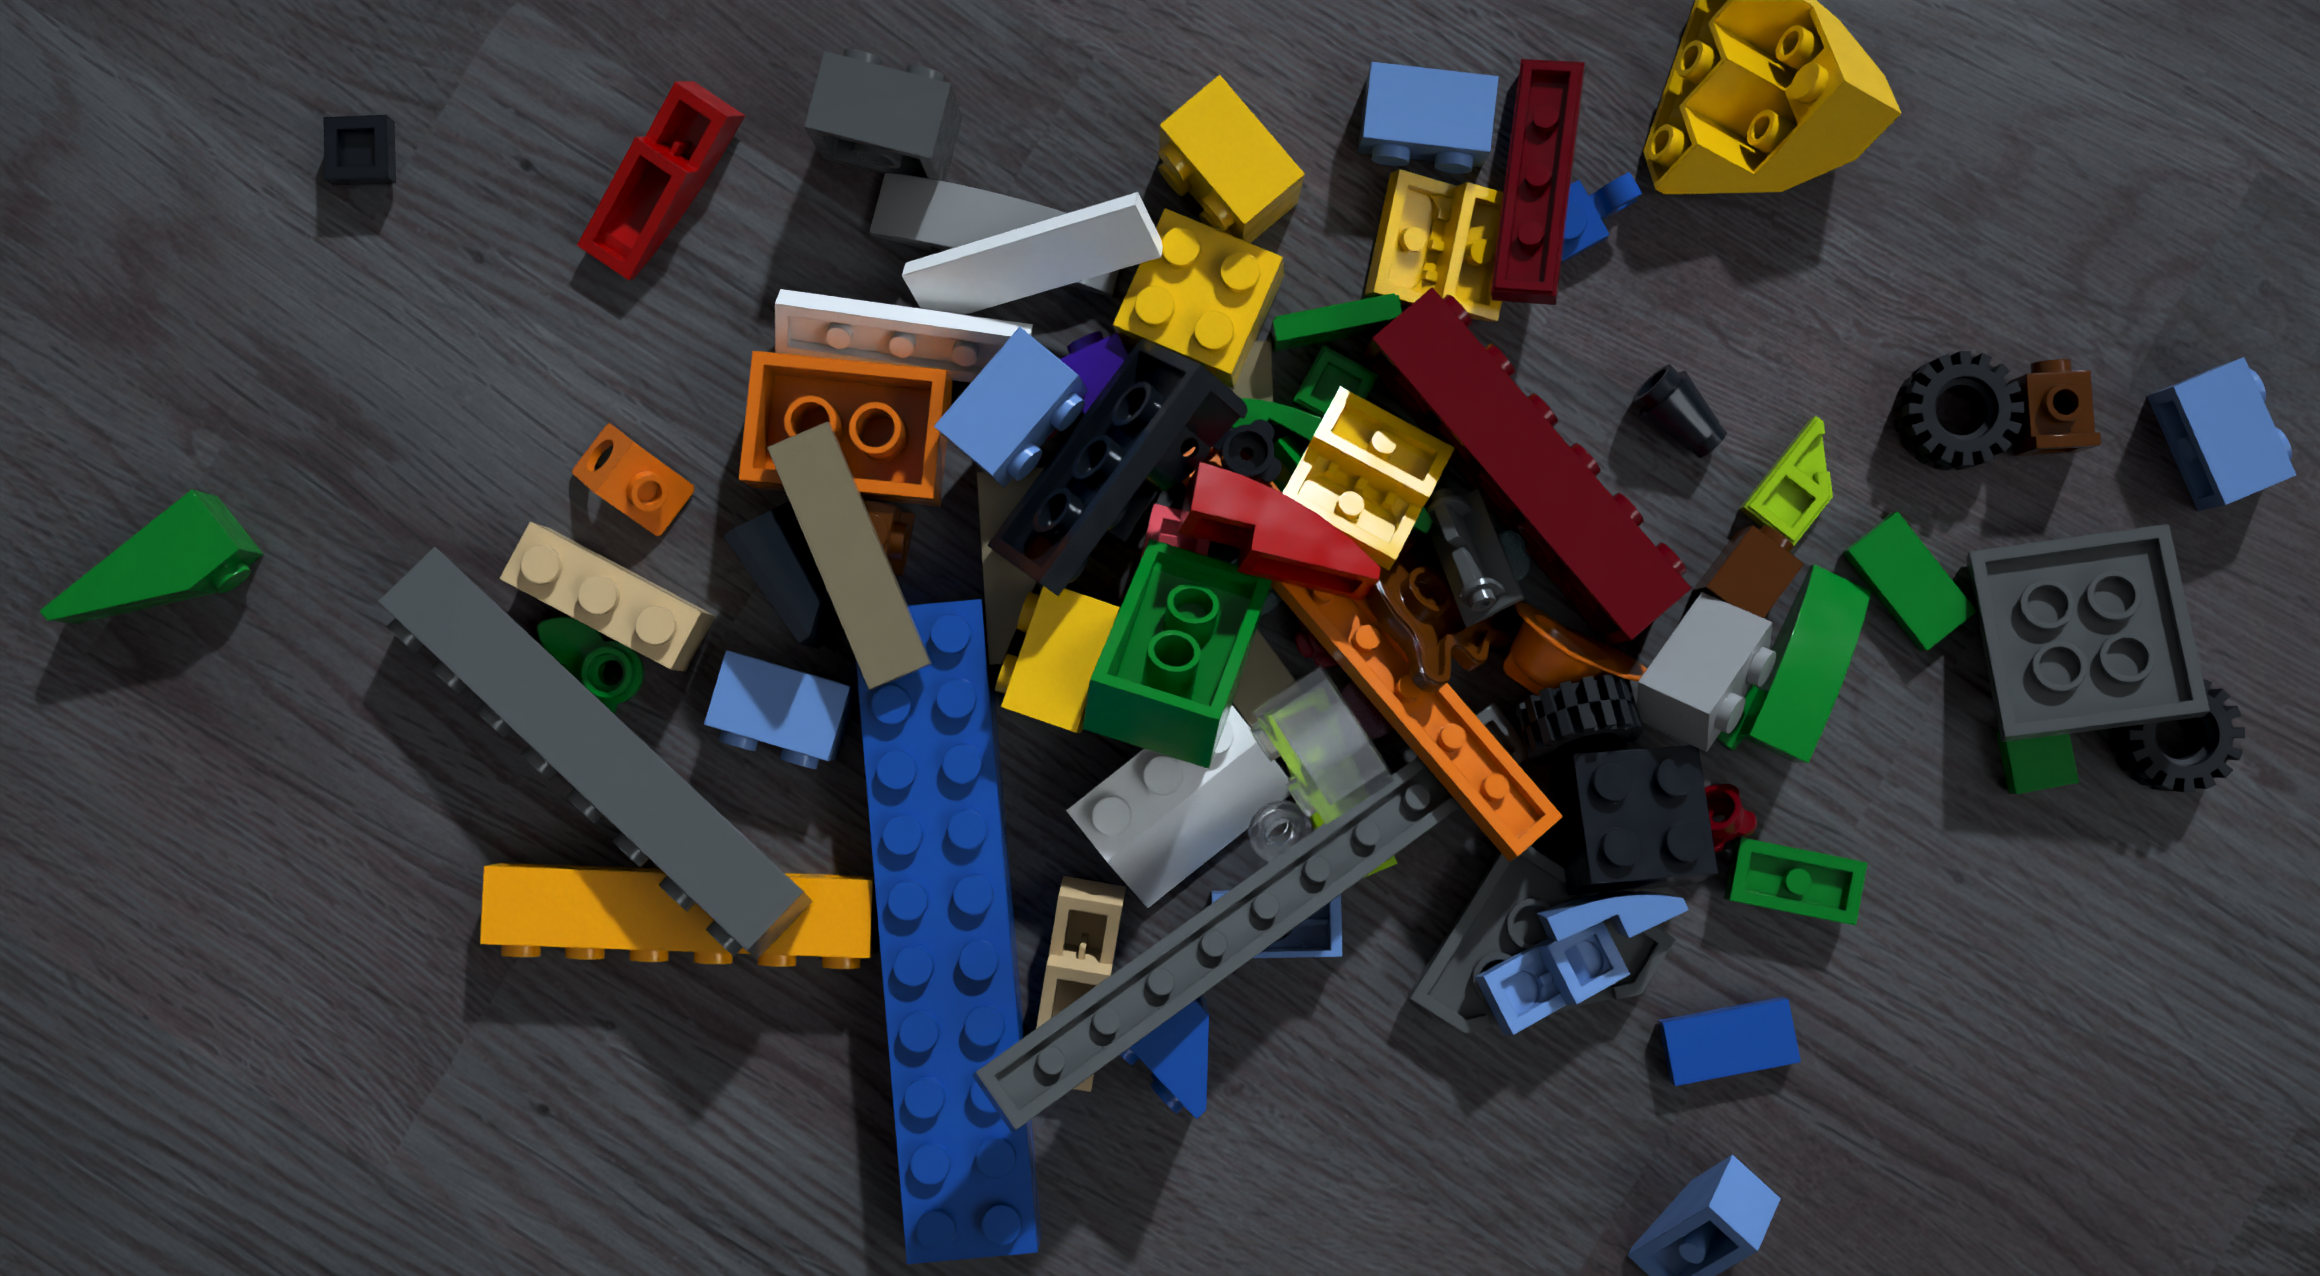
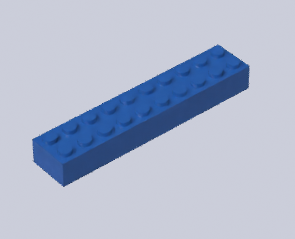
M975 599L908 605L932 665L876 689L869 690L856 660L907 1264L1038 1253L1042 1232L1032 1119L1012 1133L972 1076L980 1068L1025 1037L993 666L989 665L985 601Z

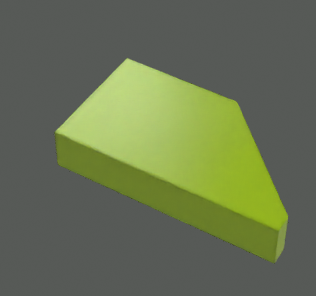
M1817 416L1808 420L1739 508L1740 511L1759 526L1765 525L1781 533L1793 546H1795L1833 498L1830 471L1828 472L1826 468L1822 436L1825 434L1824 422Z

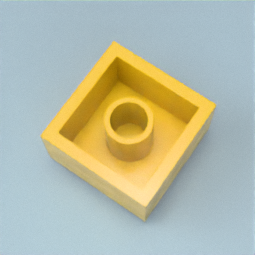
M1220 74L1159 125L1160 150H1158V154L1163 163L1158 166V169L1177 194L1183 196L1189 191L1203 207L1204 211L1199 214L1203 224L1251 243L1298 204L1305 173Z
M1165 208L1156 227L1162 240V255L1160 258L1140 263L1115 318L1113 327L1115 332H1118L1123 344L1134 348L1138 341L1144 338L1202 364L1223 384L1234 388L1283 281V257Z
M1044 586L1040 595L1029 592L1016 627L1021 632L1026 633L1019 656L1006 655L995 686V691L1005 694L1001 707L1075 733H1081L1090 678L1120 607L1065 588L1059 596Z

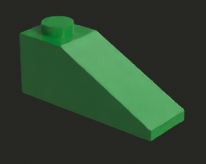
M191 489L43 607L40 612L47 621L79 624L211 595L216 592L219 594L226 593L249 577L251 570L248 566L264 554L218 496Z

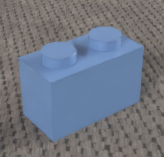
M1371 62L1366 78L1358 153L1372 155L1371 160L1373 162L1386 166H1405L1409 164L1410 159L1435 162V169L1447 173H1469L1472 171L1473 166L1482 167L1491 150L1499 76Z
M1019 326L934 427L947 441L1005 488L1013 478L1020 481L1034 469L1043 453L1039 447L1056 428L1059 431H1063L1076 420L1084 408L1085 401L1082 397L1088 392V389L1076 372Z
M2244 357L2214 367L2147 396L2197 511L2230 504L2296 476L2290 461L2292 458L2290 443L2285 434L2275 427L2264 403L2266 400L2264 384L2258 374L2249 369Z
M726 650L704 725L721 729L718 741L756 751L758 741L782 747L779 759L799 766L817 769L819 759L826 761L837 760L858 688L749 655Z

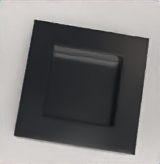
M388 115L323 117L324 173L327 182L333 186L396 183L395 121Z

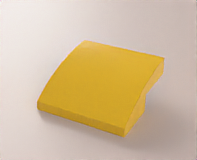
M1401 169L1390 173L1364 295L1377 297L1395 293V296L1399 295L1401 305L1410 306L1433 287L1441 298H1444L1447 294L1453 296L1464 307L1471 319L1487 322L1498 321L1502 301H1492L1491 286L1504 193L1469 182L1455 186Z
M1340 386L1283 493L1319 514L1353 540L1378 565L1390 570L1455 448Z

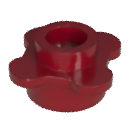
M1720 784L1705 787L1715 853L1722 850L1725 842L1737 836L1747 837L1755 832L1757 828L1756 816L1753 812L1746 811L1740 801V792L1736 786ZM1722 814L1725 816L1721 822L1713 821V817Z

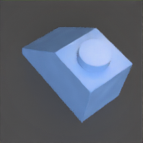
M1732 1154L1692 1179L1635 1242L1627 1256L1649 1276H1716L1758 1252L1781 1198Z

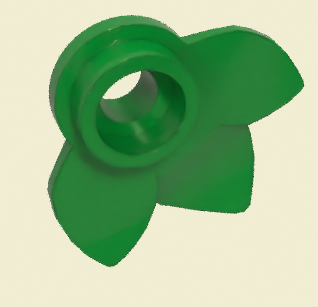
M552 618L537 625V632L545 650L612 713L615 714L618 704L630 700L641 688L644 679V666L635 650L620 642L606 641L599 631L574 618ZM612 661L618 662L623 669L622 679L615 685L608 684L603 676L605 666Z

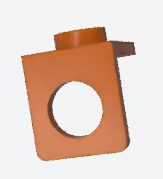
M608 423L572 470V474L596 495L656 536L663 534L695 491L693 484L636 444L611 423ZM610 446H613L608 460L602 467L594 471L596 462L602 453Z

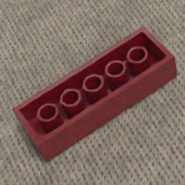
M1433 287L1430 288L1371 339L1361 360L1372 372L1379 375L1378 380L1421 430L1455 448L1448 460L1473 490L1477 488L1481 490L1487 507L1606 645L1634 639L1692 589L1682 577L1687 572L1685 565L1666 544L1660 542L1655 546L1639 528V525L1644 520L1630 500L1619 492L1612 496L1596 478L1601 473V470L1594 458L1578 443H1574L1570 447L1553 428L1558 423V420L1551 408L1534 393L1527 397L1510 378L1515 374V370L1507 357L1493 344H1489L1484 348L1468 328L1473 322L1464 307L1453 296L1447 294L1444 298H1441Z

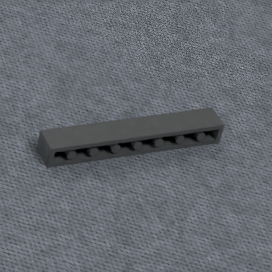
M436 547L432 548L378 601L395 617L386 627L414 653L425 645L439 659L431 670L458 695L469 687L481 698L484 703L476 712L502 737L505 738L512 730L519 734L529 744L521 755L546 779L550 781L559 772L574 787L566 798L595 824L604 815L621 832L612 841L639 867H642L649 859L652 860L667 875L658 885L684 910L688 912L697 903L714 920L705 930L733 956L744 948L759 959L813 902L802 889Z

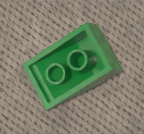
M1150 539L1090 678L1083 729L1209 769L1228 719L1272 580L1236 572L1237 565Z

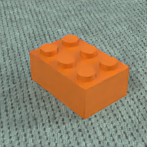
M752 351L739 480L752 488L785 491L767 447L829 422L862 499L940 506L947 440L934 425L951 407L953 380L947 370Z

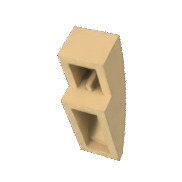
M1063 876L1058 895L1036 1029L1111 976L1126 886ZM1094 1074L1074 1089L1091 1092Z

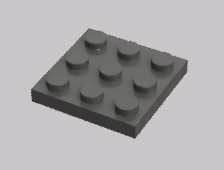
M2169 524L1969 552L1966 561L2001 742L2204 717L2210 711Z

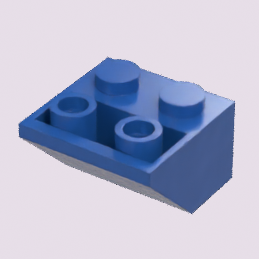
M1201 995L1120 1054L1130 1065H1133L1140 1059L1153 1072L1151 1077L1154 1081L1150 1085L1173 1112L1178 1114L1185 1107L1196 1119L1206 1111L1209 1034L1207 1000Z

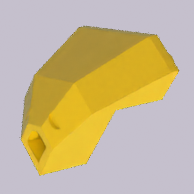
M1695 0L1643 153L1655 190L1663 194L1783 192L1855 161L1902 113L1882 71L1842 22L1817 0Z

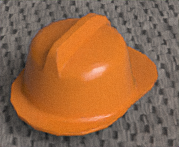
M1519 601L1514 605L1524 621L1504 659L1503 669L1506 675L1537 696H1540L1539 691L1545 688L1556 689L1560 687L1559 683L1571 680L1573 684L1580 682L1584 677L1590 676L1597 680L1602 675L1614 674L1624 679L1638 682L1647 670L1646 667L1623 652L1563 626L1546 613L1528 603Z

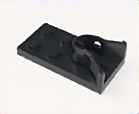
M1141 338L987 546L1052 593L1059 596L1066 585L1077 579L1083 572L1088 562L1089 554L1106 531L1117 525L1123 518L1129 500L1140 485L1143 484L1150 491L1159 492L1168 490L1186 479L1195 471L1199 462L1203 463L1206 460L1210 449L1240 417L1245 418L1248 412L1245 402L1202 364ZM1188 438H1193L1195 441L1193 453L1189 456H1183L1180 450L1182 443Z

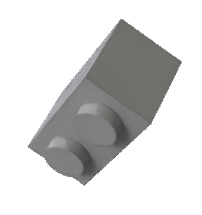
M1701 592L1638 681L1637 709L1641 722L1707 752L1721 731L1730 733L1735 728L1744 710V697L1751 686L1761 687L1768 679L1776 660V652L1770 650L1772 622Z

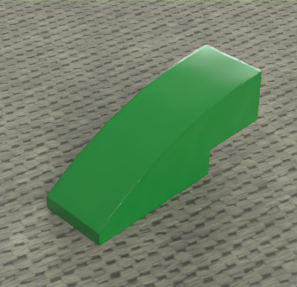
M1815 564L1810 566L1771 650L1776 652L1773 669L1766 682L1759 687L1737 736L1794 763H1809L1843 684L1865 619L1872 591Z

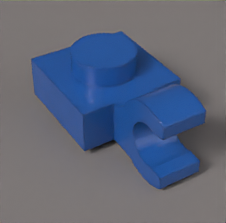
M1630 172L1616 178L1590 196H1588L1580 180L1571 184L1562 263L1606 240L1610 234L1602 220L1634 204L1637 201L1636 198L1642 195Z

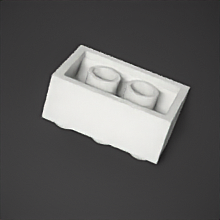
M1232 705L1209 769L1144 748L1066 811L1107 863L1143 904L1149 908L1297 789Z

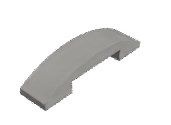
M885 173L869 233L874 237L929 251L932 250V247L949 250L1067 213L1018 198L955 183ZM1120 269L1066 286L1113 297Z

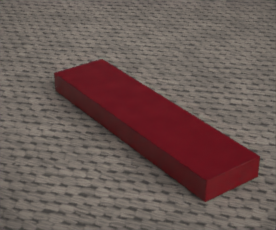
M1521 59L1491 286L1492 301L1557 304L1585 76V62Z

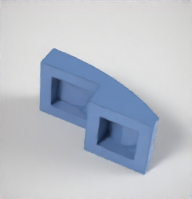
M1617 891L1580 897L1560 903L1538 912L1537 916L1547 937L1559 942L1610 918L1616 933L1631 938L1689 909L1684 899L1675 895L1652 891Z
M1602 921L1559 942L1548 938L1475 976V979L1503 1034L1514 1035L1565 1005L1581 1003L1630 975Z

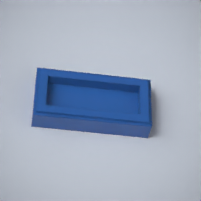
M1785 997L1658 1020L1670 1083L1674 1086L1801 1062L1789 999Z

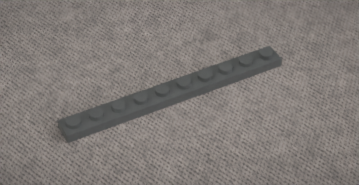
M1495 702L1476 715L1518 765L1528 758L1523 739ZM1419 757L1415 758L972 1075L1010 1131L1012 1133L1460 808V804Z

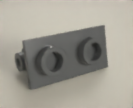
M1443 488L1433 492L1428 499L1430 505L1426 510L1433 521L1428 532L1465 626L1468 628L1523 600L1524 596L1481 490L1477 488L1462 497L1454 495L1450 488Z

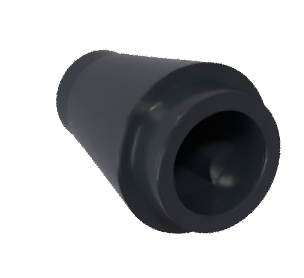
M1671 364L1665 365L1656 371L1642 384L1633 396V401L1641 408L1639 412L1641 418L1686 449L1691 450L1698 458H1702L1713 451L1727 434V431L1719 424V420L1686 371L1678 373Z

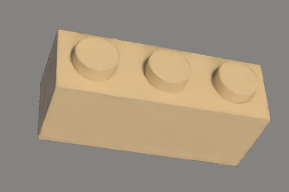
M530 522L499 578L671 670L687 672L716 617L553 529Z

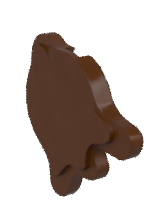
M1409 534L1390 570L1380 566L1379 581L1365 597L1369 609L1380 626L1404 650L1414 684L1425 692L1435 693L1450 679L1451 658L1455 659L1465 670L1474 671L1486 661L1489 646L1500 649H1507L1512 646L1521 623L1512 613L1502 610L1467 628L1437 552L1432 554L1421 547L1414 546L1419 536Z

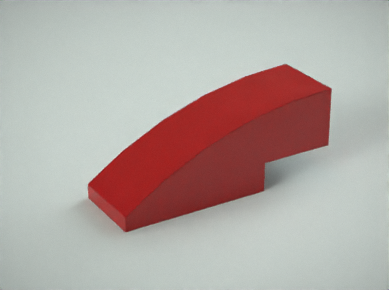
M675 81L646 136L634 138L577 246L627 280H633L655 254L695 199L726 151L745 115L694 81Z
M1199 462L1186 486L1178 533L1239 547L1240 554L1236 572L1362 601L1379 581L1381 567L1353 540L1316 512L1284 493L1244 475Z

